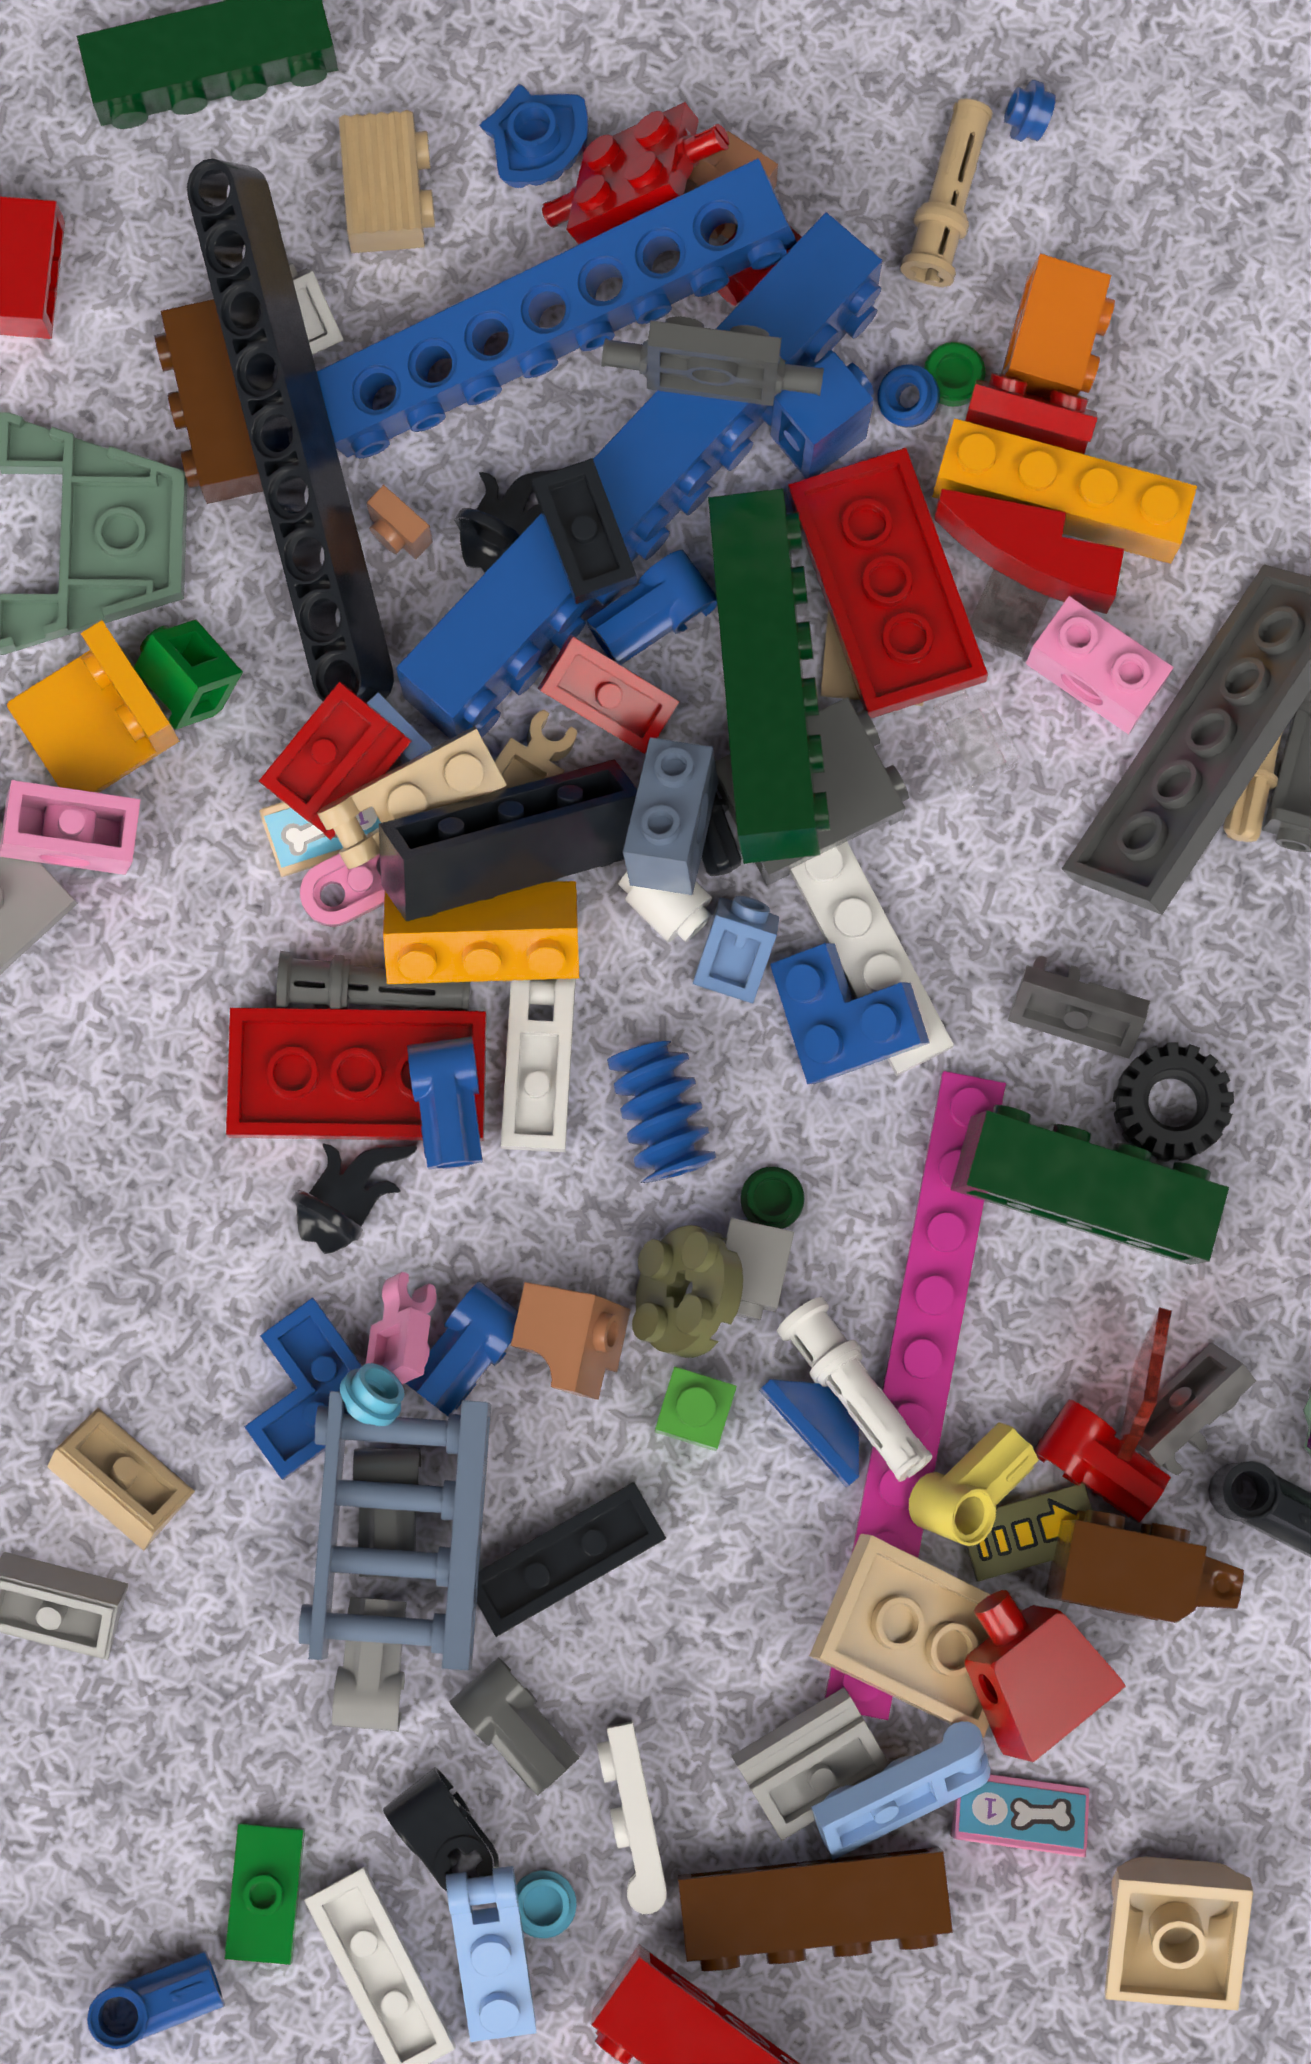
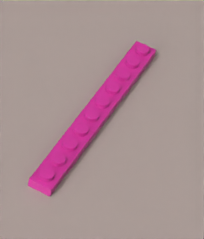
M943 1071L941 1075L882 1389L915 1436L919 1438L925 1448L932 1454V1459L916 1474L899 1482L884 1458L872 1445L852 1553L860 1534H867L916 1558L919 1557L924 1529L918 1527L911 1520L909 1498L913 1487L919 1479L935 1470L984 1200L950 1189L970 1117L986 1110L992 1112L994 1105H1002L1006 1083L947 1071ZM830 1666L825 1698L844 1687L861 1715L883 1720L889 1719L893 1696Z

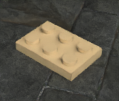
M860 1534L809 1656L951 1725L960 1721L970 1722L980 1729L983 1738L986 1734L989 1723L966 1670L965 1658L967 1654L989 1638V1635L974 1613V1609L979 1602L991 1594L872 1535Z

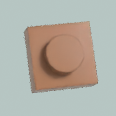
M384 484L366 502L370 519L374 522L369 530L392 553L397 554L403 548L414 559H417L433 542L430 525Z

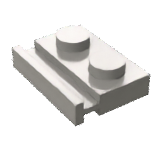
M844 1687L732 1755L734 1762L781 1841L814 1822L815 1818L811 1807L824 1801L832 1791L842 1786H854L883 1772L889 1765L884 1753Z

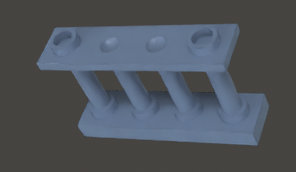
M330 1391L329 1406L318 1405L316 1413L315 1444L326 1446L313 1605L302 1604L299 1620V1644L309 1645L308 1659L324 1660L328 1658L329 1639L431 1646V1653L443 1654L442 1669H472L491 1404L489 1402L462 1400L461 1415L449 1414L448 1420L397 1417L390 1425L376 1426L361 1423L350 1414H347L348 1411L341 1393ZM345 1440L446 1447L447 1454H458L456 1481L444 1480L443 1486L342 1480ZM340 1506L441 1513L442 1520H453L451 1547L439 1546L438 1553L337 1546ZM335 1573L436 1579V1586L448 1587L446 1614L434 1613L432 1620L332 1613Z

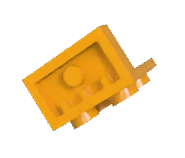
M103 620L80 633L89 647V651L7 703L8 710L58 787L95 793L103 791L180 742L171 724Z

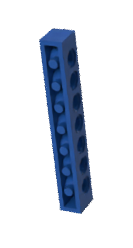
M759 158L317 371L336 449L347 458L353 455L358 459L374 456L384 451L390 445L389 439L410 429L413 432L431 429L444 421L446 412L464 403L468 405L485 403L499 395L502 391L501 386L521 376H524V378H535L544 375L558 365V358L579 348L581 351L598 349L604 345L605 338L613 340L615 337L614 332L636 321L638 324H648L650 321L659 320L672 310L671 304L692 294L696 297L713 294L728 284V277L746 268L752 267V269L758 270L779 262L787 254L786 249L794 246L797 240ZM725 223L738 225L737 233L729 243L722 246L709 244L711 233L719 225ZM666 251L680 252V259L671 271L662 274L652 272L653 263L661 253ZM610 278L623 279L622 288L616 297L608 301L596 300L597 289L605 280ZM554 305L565 306V315L558 325L547 329L540 328V319L546 309ZM498 332L509 333L508 343L500 353L493 356L484 355V346L490 336ZM441 359H452V368L449 375L440 382L429 383L428 374L433 364ZM395 385L396 394L392 403L384 409L373 410V399L376 393L385 386Z

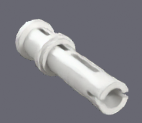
M817 1297L808 1301L784 1319L777 1329L778 1335L783 1341H792L812 1368L809 1376L814 1383L820 1384L821 1387L829 1386L835 1396L839 1398L848 1410L847 1412L884 1458L897 1480L900 1482L904 1481L907 1477L910 1478L930 1462L932 1454L925 1448L919 1438L915 1436L882 1389L877 1386L868 1374L866 1368L860 1362L863 1358L861 1347L856 1340L847 1341L827 1314L829 1305L825 1299Z

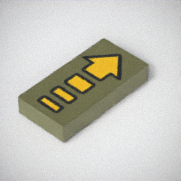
M1085 1484L1070 1486L997 1507L996 1519L987 1537L977 1545L966 1546L976 1581L979 1582L1054 1560L1061 1521L1076 1520L1077 1510H1092Z

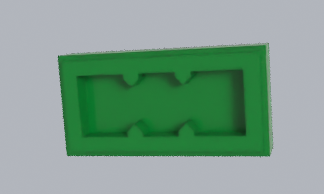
M248 1823L238 1824L224 1959L285 1965L292 1964L305 1828Z

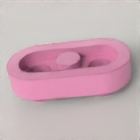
M340 854L311 868L304 876L300 887V899L309 917L321 925L337 927L345 925L383 906L385 890L381 885V875L377 871L380 854L353 869H347ZM329 884L340 885L345 891L343 902L334 907L325 905L321 901V892L325 886Z

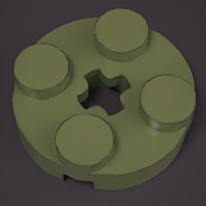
M687 1225L672 1230L661 1241L652 1239L643 1246L638 1257V1269L641 1274L636 1291V1312L632 1320V1330L639 1340L649 1342L661 1352L683 1358L701 1356L709 1352L719 1342L710 1338L717 1332L721 1322L732 1324L738 1312L743 1291L742 1263L737 1252L727 1249L723 1240L728 1239L722 1234L702 1227ZM692 1282V1292L686 1294L687 1287Z

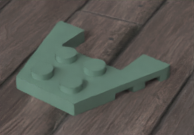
M0 412V472L2 474H63L58 593L0 594V655H6L86 630L101 620L105 624L184 599L188 487L185 472L111 446L107 449L77 439L74 434L51 427L50 430L26 422L23 417L9 412Z

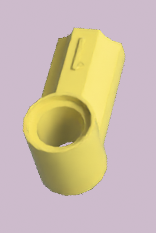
M998 1422L946 1475L932 1472L919 1479L913 1487L909 1498L911 1520L920 1528L966 1546L977 1545L992 1530L996 1519V1505L1039 1461L1032 1445L1024 1440L1013 1427Z

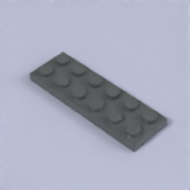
M1263 564L1062 867V870L1072 880L1083 886L1163 915L1311 690V576Z

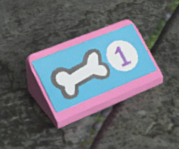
M990 1774L988 1781L983 1786L955 1800L951 1837L957 1840L1086 1857L1089 1788Z

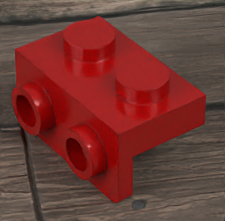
M992 372L989 382L981 379L976 380L965 418L966 422L1085 454L1087 444L1091 442L1098 419L1097 411L1086 409L1089 399L1052 389L1050 398L1026 392L1028 382Z

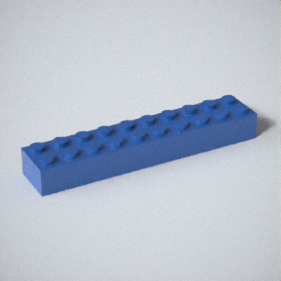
M825 212L716 329L730 331L732 327L738 325L759 327L766 330L770 337L782 338L780 357L786 360L785 364L814 367L834 352L832 349L846 334L853 339L857 338L876 316L878 310L873 305L882 290L878 284L883 260L831 215ZM656 391L593 458L631 562L638 555L644 560L650 559L669 537L670 531L665 528L680 511L689 516L704 502L711 492L712 487L707 482L722 466L731 471L741 463L754 444L749 437L763 422H766L771 427L773 406ZM541 513L396 667L404 699L449 739L474 726L477 728L480 736L483 737L499 719L501 712L496 707L512 690L517 695L527 691L542 673L544 667L538 662L554 645L561 650L570 634L577 637L586 624L581 616L596 600L603 605L609 603L621 589L576 604Z

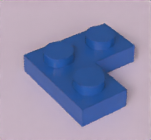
M824 943L770 964L807 1084L824 1082L930 1044L911 983L900 982L853 1000L835 944Z
M313 1297L260 1335L297 1389L244 1426L281 1480L287 1479L325 1451L326 1445L315 1444V1422L318 1405L329 1406L330 1391L340 1392V1383L348 1372L362 1367V1364Z

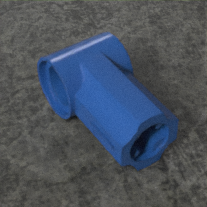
M683 549L670 553L652 565L639 579V585L587 619L588 628L607 657L622 665L671 631L678 634L687 630L688 628L685 623L702 612L706 617L717 607V596Z
M472 1037L407 1045L414 1101L420 1104L421 1131L427 1168L450 1169L483 1163L475 1094H479V1085Z
M478 1281L447 1319L444 1325L447 1330L430 1350L429 1358L424 1368V1375L408 1381L406 1384L449 1417V1414H453L460 1407L462 1400L467 1398L491 1364L496 1366L507 1354L504 1351L512 1341L518 1310L484 1283Z
M205 1950L124 1983L112 1985L98 1994L91 2003L87 2015L88 2029L93 2038L104 2047L112 2049L126 2048L136 2041L225 2007L221 1988L207 1951ZM123 1997L135 2005L138 2021L132 2032L118 2034L107 2028L103 2019V2011L109 1999Z

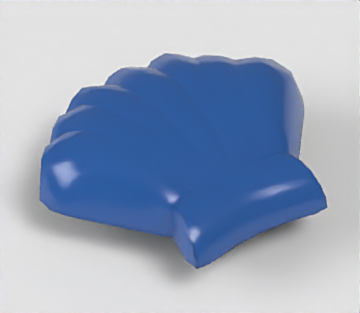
M520 84L514 88L502 106L479 125L488 136L494 139L499 177L506 184L514 188H523L529 184L534 186L543 185L547 181L557 180L564 170H569L575 164L577 157L584 152L589 134L588 113L583 97L576 94L531 95Z

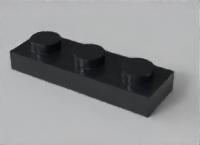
M632 1482L479 1571L477 1605L495 1637H498L667 1538L635 1482Z

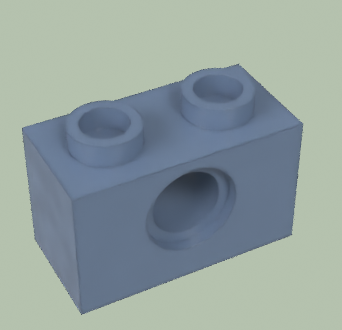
M650 738L623 849L630 886L693 895L718 786L713 747Z

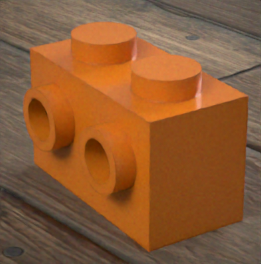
M1040 253L1027 275L1001 374L1028 382L1026 392L1050 398L1052 389L1076 395L1080 391L1089 393L1100 362L1099 356L1091 354L1096 334L1105 335L1115 306V300L1106 297L1112 275Z

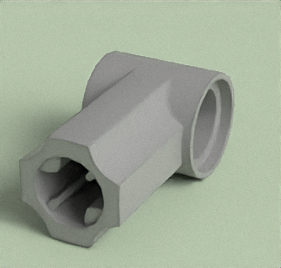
M350 1597L348 1614L405 1618L407 1602ZM345 1640L343 1666L338 1667L334 1687L333 1726L399 1731L402 1712H399L401 1690H404L405 1673L400 1672L403 1644Z

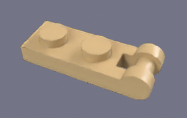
M474 726L321 808L317 814L326 830L333 829L343 846L339 854L347 869H353L380 854L379 828L365 835L356 818L360 812L373 807L380 822L383 823L493 793L507 784L477 728Z

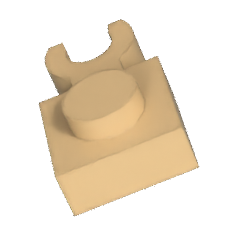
M544 709L539 711L530 723L527 733V747L510 738L496 759L495 764L507 784L497 791L564 773L565 770L551 761L561 760L569 754L577 736V729L571 726L561 740L550 741L544 737L541 731L547 722L549 712Z

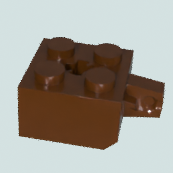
M1077 1510L1076 1520H1062L1060 1523L1054 1560L1051 1561L1045 1598L1172 1623L1179 1622L1195 1611L1196 1607L1238 1608L1244 1581V1570L1206 1556L1207 1546L1189 1543L1191 1530L1151 1523V1525L1141 1523L1140 1533L1124 1530L1126 1517L1094 1510Z

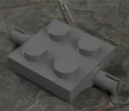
M680 316L667 318L665 322L650 321L648 340L644 341L643 344L614 341L605 338L601 367L609 366L639 370L640 374L647 378V389L768 406H773L775 395L781 393L782 390L817 394V396H820L824 372L823 367L814 368L785 364L786 360L780 357L782 338L770 337L766 330L759 327L738 325L732 327L730 331L704 328L702 322Z

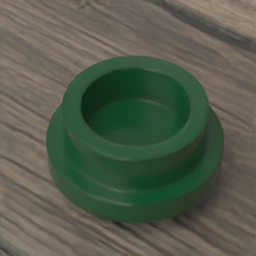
M765 1167L752 1173L745 1181L740 1195L741 1208L749 1222L779 1229L791 1226L799 1218L805 1200L803 1187L797 1177L790 1171L780 1167Z

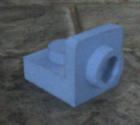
M736 896L733 901L719 898L714 920L694 976L693 984L753 1004L777 936L779 916L769 913L770 908L766 904L750 897Z

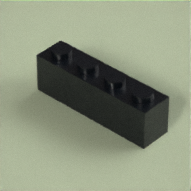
M613 759L379 823L381 885L407 922L624 860L623 849L638 789L616 760Z

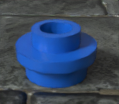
M1033 79L1025 89L1017 87L1012 93L1004 115V122L1012 125L1010 131L1011 139L1019 142L1024 141L1025 138L1039 141L1045 133L1054 111L1056 96L1054 93L1044 90V83Z
M912 364L900 365L889 371L882 379L877 393L878 406L883 416L891 423L904 428L917 427L927 422L935 413L940 399L939 387L933 375L924 368ZM910 386H916L919 390L917 403L910 408H904L900 403L901 393Z

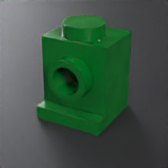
M197 619L171 628L169 626H161L152 631L141 643V654L134 666L139 676L172 712L168 721L175 730L214 717L225 706L243 673Z

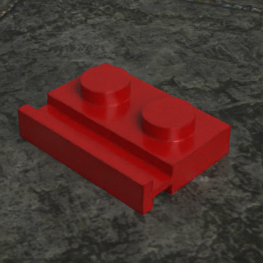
M340 681L259 779V782L331 840L336 833L333 829L326 830L317 812L329 803L384 775L412 742V739L397 729L389 720Z

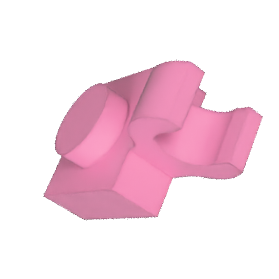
M405 1272L388 1278L383 1285V1320L371 1325L366 1364L374 1363L387 1368L399 1379L401 1384L424 1375V1368L430 1352L428 1335L431 1316L427 1313L432 1311L437 1299L436 1288L432 1284H426L414 1290L412 1297H410L407 1291L409 1274Z

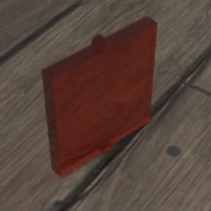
M1159 1307L1135 1360L1117 1458L1127 1461L1131 1460L1155 1408L1172 1310Z

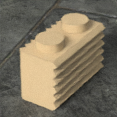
M409 110L401 113L392 111L389 114L380 112L376 115L368 113L364 116L355 114L353 116L343 115L339 117L347 235L351 253L425 248L423 228L435 227L432 189L420 190L419 170L431 169L427 131L416 132L413 112Z

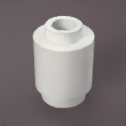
M627 872L618 883L627 893L625 901L668 943L678 936L685 942H688L712 918V914L706 909L712 900V896L697 882L695 883L693 895L630 886Z

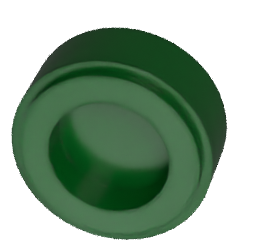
M949 342L938 346L929 354L924 365V369L933 375L938 384L940 392L939 403L945 406L958 407L968 404L971 401L976 380H985L986 370L982 357L974 348L964 343Z

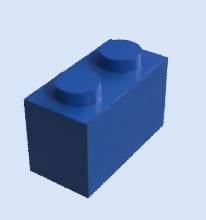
M835 352L814 366V368H824L820 396L783 390L774 397L770 436L805 479L819 475L867 438L874 403L871 395L874 394V389L867 376L856 364L850 363L846 366Z

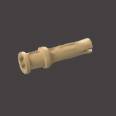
M960 99L958 103H954L951 123L939 159L929 201L923 203L915 213L913 221L917 227V232L911 253L904 256L900 266L903 275L910 280L936 287H947L954 282L956 271L952 266L959 240L967 235L969 229V222L964 209L974 173L977 169V162L988 123L992 118L990 107L980 101Z

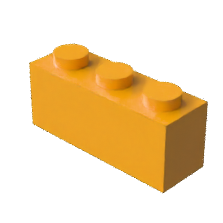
M576 881L541 883L498 895L489 900L477 901L439 912L433 916L421 917L407 922L385 891L383 940L387 984L579 978Z

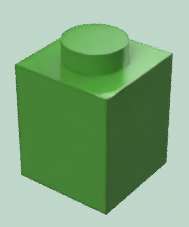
M674 1366L655 1427V1433L717 1451L737 1386Z

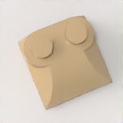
M1137 1857L1118 1866L1111 1884L1113 1907L1107 1958L1105 1999L1238 2010L1253 1898V1887L1250 1877L1240 1874L1224 1864L1206 1861Z

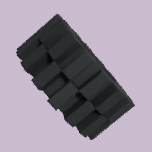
M1168 1042L1163 1047L1157 1048V1046H1153L1145 1050L1143 1054L1136 1057L1123 1071L1118 1079L1117 1089L1114 1091L1113 1102L1116 1104V1111L1113 1114L1116 1124L1120 1123L1124 1131L1121 1135L1127 1143L1131 1141L1137 1147L1151 1152L1153 1156L1157 1157L1158 1161L1168 1162L1177 1159L1184 1161L1197 1154H1201L1223 1135L1222 1132L1229 1125L1233 1115L1229 1113L1230 1106L1234 1103V1091L1228 1092L1227 1083L1231 1080L1226 1070L1220 1073L1215 1066L1218 1060L1211 1054L1207 1057L1198 1053L1200 1047L1191 1044L1185 1048L1178 1047L1179 1042ZM1164 1079H1177L1186 1083L1192 1089L1196 1097L1197 1108L1194 1117L1189 1123L1179 1127H1171L1160 1123L1152 1115L1148 1100L1150 1091L1157 1082Z

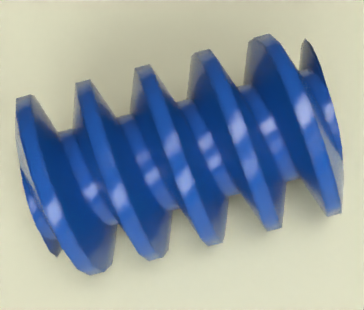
M659 1041L637 1046L607 1059L610 1070L628 1072L614 1083L616 1094L634 1097L620 1108L622 1118L642 1121L627 1132L629 1143L648 1146L633 1158L635 1168L655 1170L654 1173L640 1183L656 1182L698 1170L716 1158L715 1151L695 1150L694 1144L710 1132L707 1126L688 1124L687 1119L703 1107L701 1102L682 1101L681 1094L694 1086L696 1081L695 1077L675 1076L674 1070L688 1061L689 1055L685 1052H669L667 1045L671 1041Z

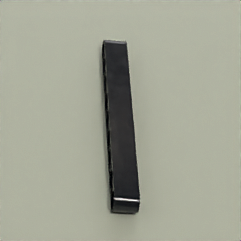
M213 158L203 160L193 168L189 175L187 183L188 200L313 687L317 696L322 701L326 699L340 681L365 702L371 700L378 692L386 700L392 692L394 684L393 667L269 185L264 174L255 167ZM228 185H229V186H230V190H229V195H228V197H227V190H228ZM244 245H245V250H246V251H245V255H244V258H243L242 252H243V248H244ZM261 304V315L258 321V310ZM275 366H276V367H277V376H276V380H275V382H274L273 373H274V368H275ZM292 426L293 436L290 443L289 431L290 427ZM306 487L308 488L309 495L307 504L305 503L304 496ZM322 547L324 550L323 565L320 562V552ZM337 608L340 612L339 626L336 624L335 616ZM353 669L356 674L355 687H353L351 682V674Z

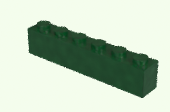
M783 488L708 497L737 834L743 863L819 856L821 853L818 832L831 830L827 792H814L813 774L825 772L821 734L809 735L807 717L819 715L815 677L803 678L802 660L814 659L810 621L798 622L796 605L808 604L804 566L793 567L791 550L803 549L799 511L787 512Z

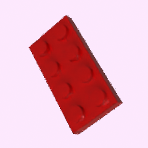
M905 447L788 484L787 494L793 511H799L801 534L860 701L870 718L872 719L985 683L988 672L907 448Z
M230 1008L226 1135L229 1138L423 1140L420 1104L415 1102L413 1097L407 1045L472 1037L479 1085V1094H475L480 1141H484L486 1011Z

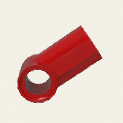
M1068 1399L1035 1446L1034 1451L1038 1459L1043 1463L1046 1460L1065 1472L1062 1477L1078 1486L1082 1483L1085 1484L1086 1487L1102 1497L1105 1502L1136 1523H1140L1165 1491L1171 1476L1116 1438L1117 1432L1098 1415L1078 1402Z

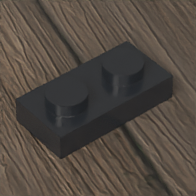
M593 458L531 479L532 488L576 604L637 583L636 572Z

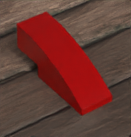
M948 489L941 490L934 520L960 545L987 565L1023 586L1061 602H1065L1068 596H1070L1089 610L1104 614L1108 613L1116 597L1124 548L1062 537L1066 512Z

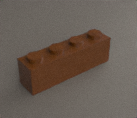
M939 1847L840 1857L835 1860L830 1858L678 1875L687 1962L700 1960L701 1971H721L740 1967V1956L766 1953L767 1964L800 1962L806 1960V1949L832 1946L833 1957L865 1955L872 1953L871 1942L898 1939L900 1950L930 1948L938 1946V1934L953 1933L944 1851Z

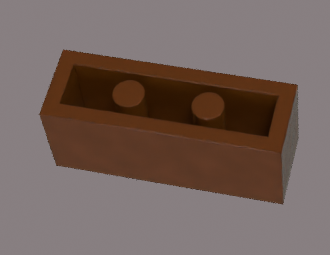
M214 299L162 310L161 316L165 333L156 334L154 338L163 372L174 370L178 391L167 393L176 430L187 428L191 449L181 451L180 453L189 488L200 486L207 504L263 492Z

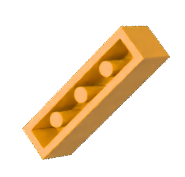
M954 418L932 497L939 499L941 490L948 489L1066 512L1063 534L1098 544L1124 548L1126 552L1171 564L1182 544L1197 486Z

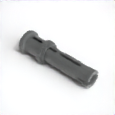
M280 951L276 1007L287 1008L291 1002L328 1005L330 1009H347L348 1003L400 1008L469 1011L471 982L387 984L386 968L351 966V959H345V956L334 955L331 961L296 959L292 957L291 952ZM350 984H359V985H367V986H354V985H350ZM381 986L401 987V988H415V989H430V990H435V991H421V990H409V989L382 988Z

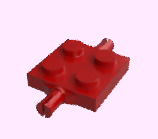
M684 102L664 112L654 111L642 118L638 124L613 136L609 134L602 135L585 148L577 184L571 189L570 193L543 203L542 213L544 219L553 228L568 221L566 230L578 244L584 243L683 195L687 179L694 167L699 164V161L729 148L730 142L727 132L720 124H715L713 127L696 134L699 119L687 103Z

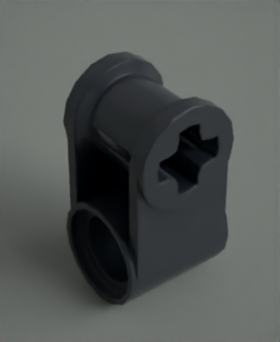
M434 1767L385 1806L383 1812L402 1841L421 1859L439 1885L447 1892L446 1875L453 1874L452 1869L458 1863V1859L454 1854L457 1848L465 1855L473 1851L480 1854L482 1861L475 1868L479 1877L493 1875V1868H499V1855L493 1843L471 1816V1812L457 1791L453 1795L449 1790L454 1787L444 1774Z

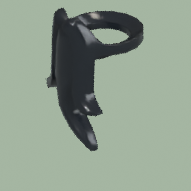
M556 470L533 472L518 477L508 488L501 500H498L499 487L496 478L489 473L479 472L486 489L484 497L476 509L462 508L454 520L460 530V545L466 567L481 568L485 573L542 513L539 504L534 505L524 513L526 503L534 493L531 479Z
M323 1143L328 1160L327 1168L309 1193L297 1190L291 1198L297 1206L296 1216L300 1238L307 1242H316L324 1254L333 1253L348 1246L353 1241H358L363 1232L361 1227L377 1200L385 1194L401 1192L396 1184L387 1180L377 1182L368 1190H365L370 1176L382 1164L409 1158L416 1152L418 1148L416 1145L383 1147L363 1151L354 1159L345 1172L340 1175L342 1160L339 1151L332 1145Z

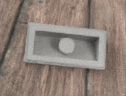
M3 1552L0 1557V1633L108 1660L127 1593L128 1583Z

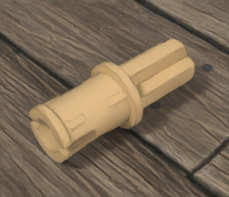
M1281 736L1225 819L1223 828L1227 837L1232 840L1255 842L1260 837L1269 790L1276 788L1278 783V777L1274 774Z

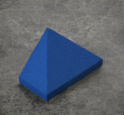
M770 1379L759 1390L761 1394L845 1487L850 1486L859 1478V1426L829 1386L821 1387L820 1384Z

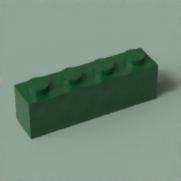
M225 0L77 35L92 103L100 125L112 124L113 127L118 129H130L140 126L148 120V115L169 110L178 115L194 114L206 108L208 101L232 96L233 99L238 101L253 100L264 95L268 87L292 82L293 85L298 87L312 86L322 82L327 77V73L338 71L335 50L322 0Z
M994 1105L992 1112L986 1110L970 1117L950 1190L1189 1265L1210 1262L1229 1187L1209 1181L1211 1176L1209 1170L1182 1162H1174L1172 1169L1150 1162L1151 1152L1128 1144L1114 1143L1112 1150L1090 1143L1091 1133L1073 1126L1054 1124L1052 1131L1029 1124L1031 1114L1005 1105Z

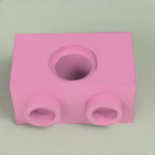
M1068 596L1033 645L1026 665L1127 734L1134 728L1174 668L1070 596Z
M11 780L6 799L0 857L126 875L133 862L141 799Z

